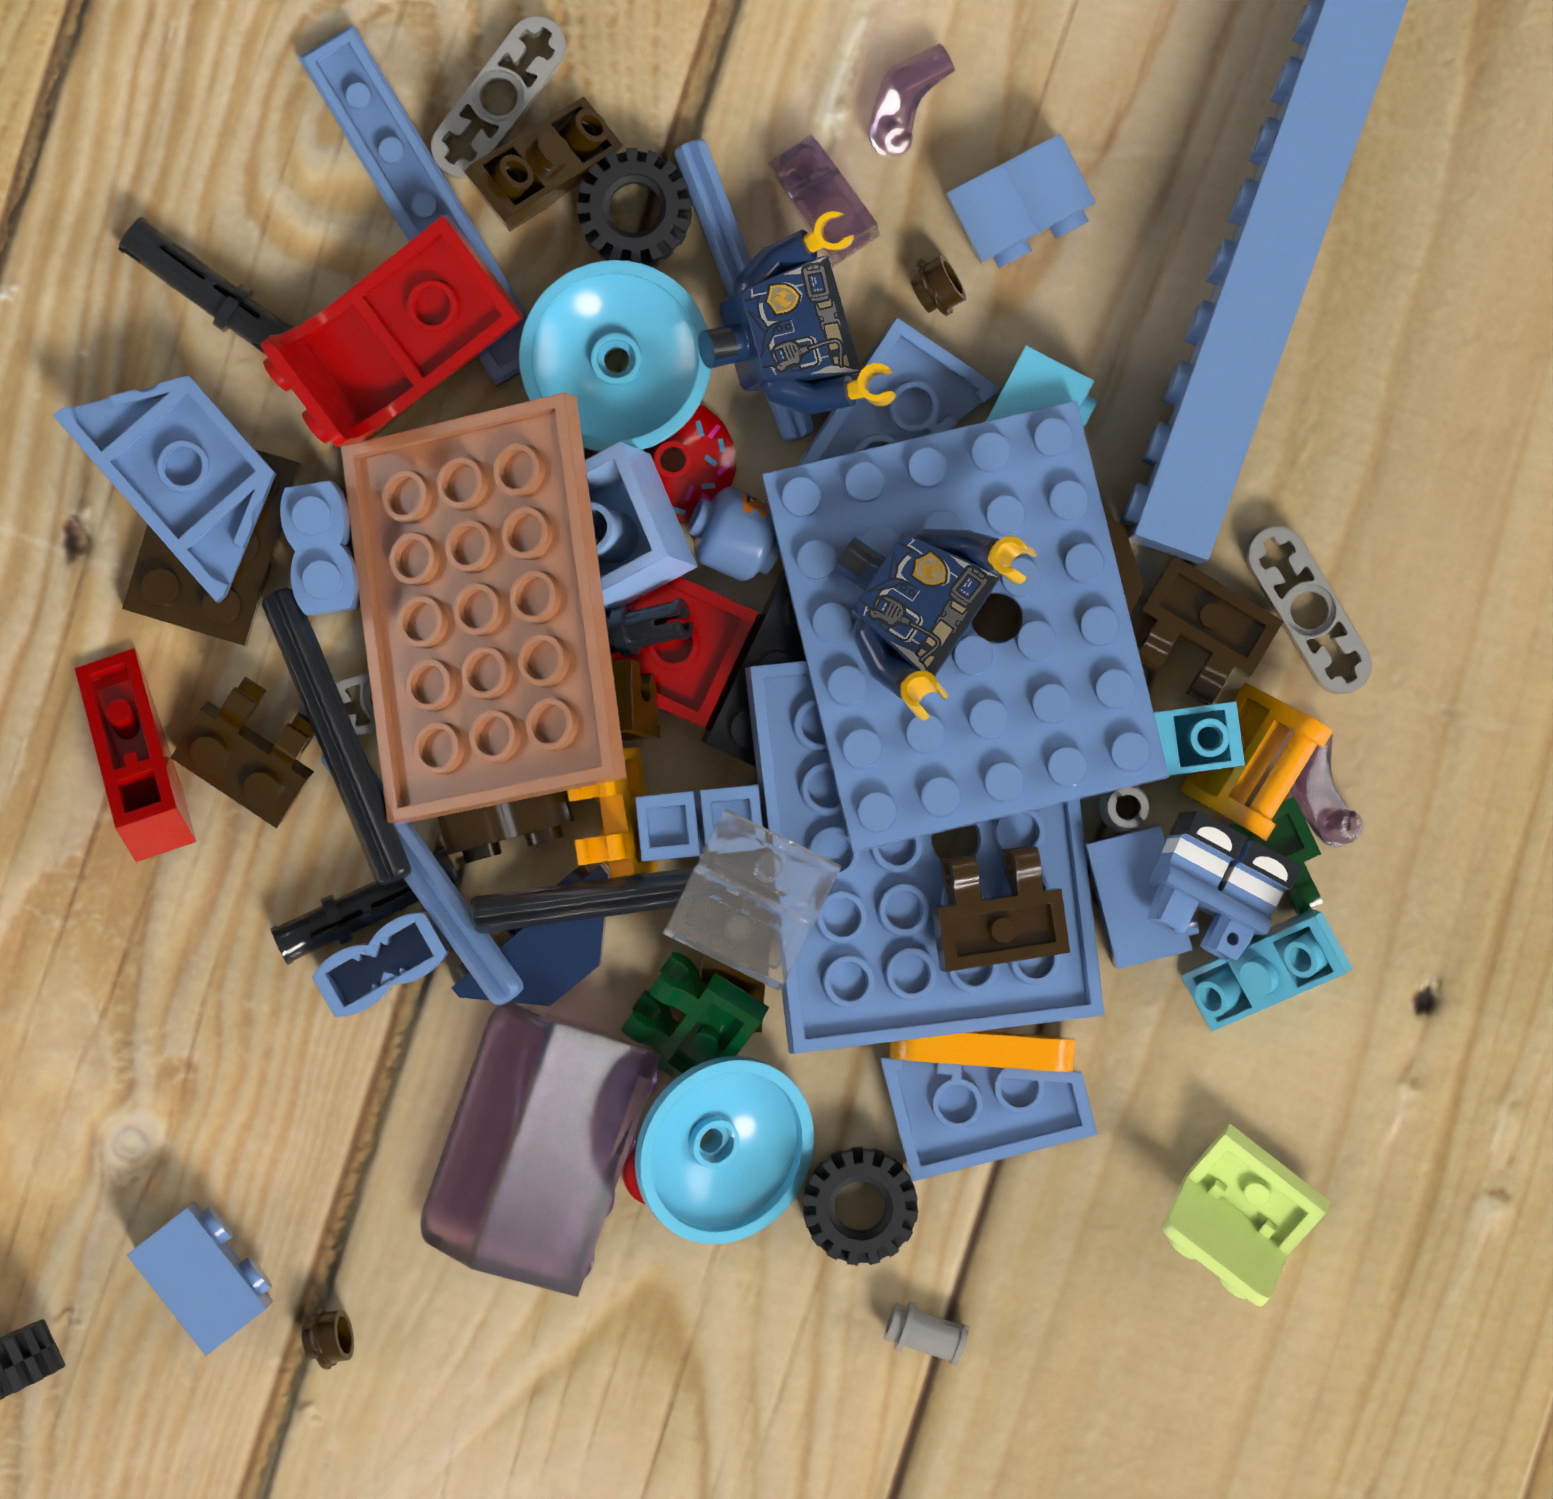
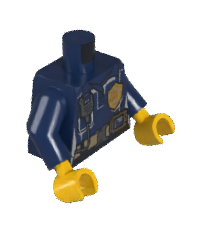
M836 211L826 212L818 218L814 231L808 233L802 229L761 249L735 278L734 296L720 304L719 312L723 326L701 331L698 336L699 353L707 368L711 369L734 363L740 386L745 391H762L768 401L805 415L855 406L859 398H865L875 406H886L895 399L896 394L893 391L883 392L878 395L869 392L871 379L877 375L891 374L893 371L882 363H872L865 366L862 370L860 369L829 256L817 258V251L822 248L838 251L851 245L854 239L853 234L833 244L827 240L824 233L827 222L843 216L844 213ZM859 374L857 380L852 379V377Z
M923 529L913 537L902 534L887 558L854 537L834 566L833 570L865 590L851 612V617L856 621L852 636L870 676L896 696L903 699L918 719L924 721L930 717L919 704L923 696L935 692L940 694L944 700L948 698V693L935 676L999 581L1000 576L992 571H998L1014 584L1025 582L1027 577L1016 569L1011 568L1012 561L1023 553L1029 554L1032 557H1036L1037 553L1018 537L1006 536L998 539L971 530Z

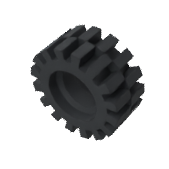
M626 148V152L616 154L614 151L605 155V159L598 165L595 162L588 170V176L585 181H581L578 189L579 197L578 202H576V211L579 225L586 241L602 258L607 261L622 260L653 266L654 262L670 257L673 254V250L683 243L687 236L689 225L691 226L692 201L684 176H681L677 167L670 160H664L659 156V153L648 150L647 153L638 151L637 148ZM630 184H640L648 187L655 193L660 203V211L655 223L647 230L638 233L626 232L617 227L612 221L609 212L613 195L620 188Z
M863 1146L851 1147L852 1149L842 1152L839 1150L830 1154V1158L824 1162L821 1161L814 1169V1173L808 1179L804 1189V1220L812 1240L818 1247L820 1246L826 1251V1255L835 1260L838 1258L846 1261L849 1265L858 1266V1263L873 1265L880 1263V1260L887 1256L891 1258L900 1251L899 1248L905 1241L908 1242L913 1234L912 1230L918 1218V1198L910 1175L895 1158H891L883 1151L875 1148L870 1150L863 1149ZM852 1182H869L875 1185L885 1198L886 1207L884 1215L879 1223L870 1229L854 1230L848 1228L837 1217L835 1211L836 1198L839 1192Z
M45 1319L28 1324L0 1338V1400L31 1384L37 1383L66 1366Z

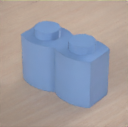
M1061 134L946 193V199L980 264L994 259L998 269L1032 252L1027 240L1049 229L1054 238L1057 239L1088 223L1089 220L1084 211L1096 203Z
M330 480L286 487L281 498L280 517L286 539L295 550L290 574L292 591L297 604L305 615L314 617L359 610V579L354 552L349 547L352 534L345 491L339 484Z
M426 910L415 911L387 923L373 936L370 942L358 943L333 954L317 968L312 978L334 1017L350 1016L362 1012L380 1001L389 993L394 985L409 983L430 973L447 958L452 949Z

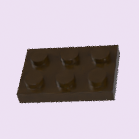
M256 450L276 472V476L228 594L220 603L210 596L147 524L122 609L247 646L282 532L280 517L281 498L286 487L296 485L302 464Z

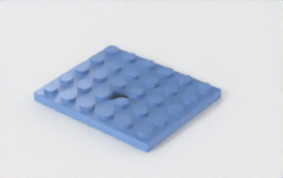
M1077 400L762 474L852 853L1159 781L1169 777ZM923 529L971 530L998 539L1006 536L1018 537L1037 553L1036 557L1023 553L1012 561L1011 568L1016 569L1027 578L1022 584H1014L994 570L992 572L1000 576V579L991 594L1007 595L1017 603L1022 614V624L1019 632L1007 642L991 643L978 636L971 622L935 676L948 693V698L944 700L940 694L935 692L923 696L919 704L930 717L924 721L918 719L903 699L896 696L870 676L852 636L856 621L851 617V612L865 590L833 570L834 566L854 537L886 558L902 534L913 537Z
M1009 640L990 641V642H991V643H1004V642H1007V641H1009ZM806 661L745 668L787 1043L790 1054L1105 1016L1080 799L974 824L977 831L978 844L975 852L970 855L976 856L981 899L1012 894L1003 868L1002 849L1020 846L1038 847L1043 890L1050 888L1062 889L1070 953L950 972L940 971L931 907L950 904L942 880L940 858L932 846V835L852 853Z

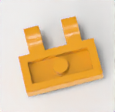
M640 746L623 748L627 778L567 790L569 801L594 798L600 803L604 827L600 832V836L574 840L578 866L604 862L609 866L611 878L658 872L657 860L642 862L635 797L647 795Z

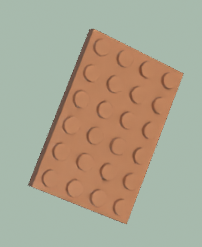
M564 392L366 440L358 444L341 446L354 558L359 579V598L387 823L405 824L627 778L577 396Z

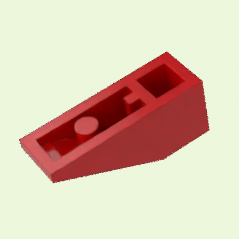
M135 648L74 668L114 826L135 862L197 842L183 788L174 761L171 759L172 755Z

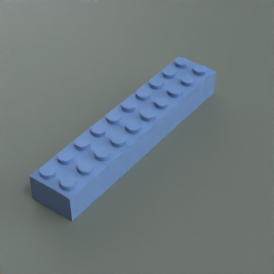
M1309 0L1308 4L1303 6L1291 41L1302 46L1298 57L1289 56L1286 65L1282 66L1270 98L1271 102L1280 105L1276 119L1268 117L1265 124L1261 125L1249 156V162L1259 165L1254 180L1246 178L1243 186H1239L1227 218V222L1237 225L1232 241L1224 239L1222 245H1218L1206 277V282L1216 285L1210 302L1202 300L1200 306H1196L1184 342L1195 345L1188 363L1180 361L1179 366H1175L1164 394L1163 402L1173 405L1167 424L1159 421L1157 427H1153L1141 462L1151 465L1145 485L1137 483L1136 487L1132 486L1120 518L1121 523L1130 526L1127 533L1130 542L1172 557L1175 555L1183 561L1194 565H1199L1209 560L1408 0Z

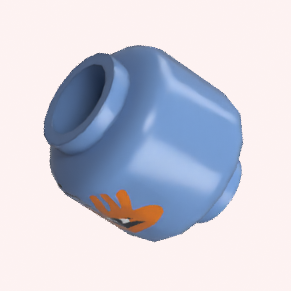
M727 487L718 492L712 501L701 498L697 503L689 520L687 533L695 536L694 554L701 564L740 581L749 580L758 572L765 575L769 573L780 551L768 502L735 487Z

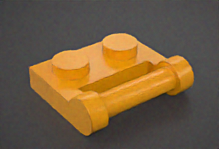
M1245 682L1233 701L1237 702L1245 765L1189 773L1179 791L1193 801L1237 824L1260 839L1267 841L1276 826L1271 821L1316 746L1318 745L1323 748L1333 730L1306 713ZM1290 730L1294 731L1295 733L1249 807L1245 806L1244 804Z

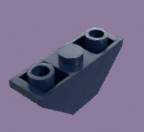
M603 864L593 872L586 865H580L557 885L610 878V872ZM606 917L507 930L512 938L499 949L522 980L524 987L509 1002L551 1006L602 963ZM463 962L455 967L463 977L451 987L459 998L489 1000Z

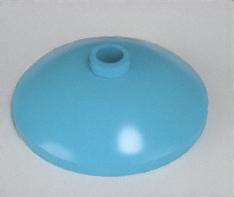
M609 260L590 263L576 268L556 280L545 290L531 309L520 341L519 363L522 382L530 401L564 392L577 396L583 448L601 452L620 441L639 450H644L674 435L689 421L699 407L709 384L711 369L707 368L701 359L698 348V336L701 331L708 330L693 298L681 285L663 272L631 261ZM614 349H621L629 355V365L622 372H612L605 366L606 355Z
M740 1056L721 1057L703 1062L687 1070L672 1081L655 1100L645 1117L638 1136L635 1153V1173L639 1191L646 1206L665 1227L680 1237L693 1242L725 1244L747 1238L761 1231L788 1208L807 1176L814 1146V1128L808 1104L799 1088L791 1079L773 1066L757 1059ZM709 1129H712L709 1140L700 1145L703 1135Z

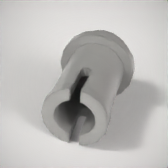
M1139 786L1104 793L1101 795L1098 804L1099 815L1104 824L1112 830L1119 832L1133 831L1140 827L1147 819L1149 801L1144 790ZM1124 795H1129L1135 802V811L1127 819L1119 817L1115 807L1118 801L1117 798Z
M911 1301L907 1306L895 1303L884 1333V1340L893 1342L894 1350L901 1351L905 1346L947 1360L950 1364H958L967 1341L969 1326L965 1324L960 1325L916 1310V1303Z

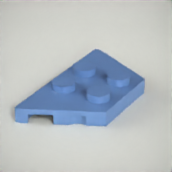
M189 375L161 382L149 388L134 389L111 395L110 398L88 404L59 409L53 415L54 418L210 596L220 603L227 596L275 479L276 472Z

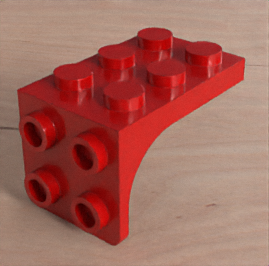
M443 215L328 307L287 332L270 335L260 343V346L268 357L263 361L267 373L284 391L288 392L292 389L305 406L306 410L302 412V417L311 432L323 443L331 441L335 446L341 447L362 443L374 438L524 320L525 316L450 216Z

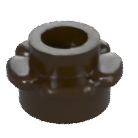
M942 255L928 263L923 259L918 260L916 267L920 273L911 279V285L919 302L928 313L938 309L943 315H950L953 313L952 307L966 300V293L956 272Z
M323 1306L315 1308L312 1313L313 1321L305 1322L302 1326V1345L306 1356L310 1360L316 1359L321 1368L328 1370L335 1366L337 1362L347 1361L352 1358L354 1352L353 1329L350 1319L344 1310L326 1312Z

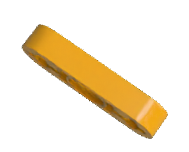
M975 1031L890 1042L889 1058L932 1063L1072 1072L1074 1070L1076 1039L1049 1035Z

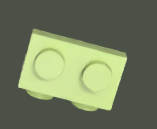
M1229 1124L1184 1175L1161 1227L1175 1250L1189 1259L1198 1260L1219 1277L1223 1286L1230 1293L1238 1298L1248 1299L1257 1306H1263L1274 1292L1288 1255L1327 1213L1330 1201L1233 1125Z

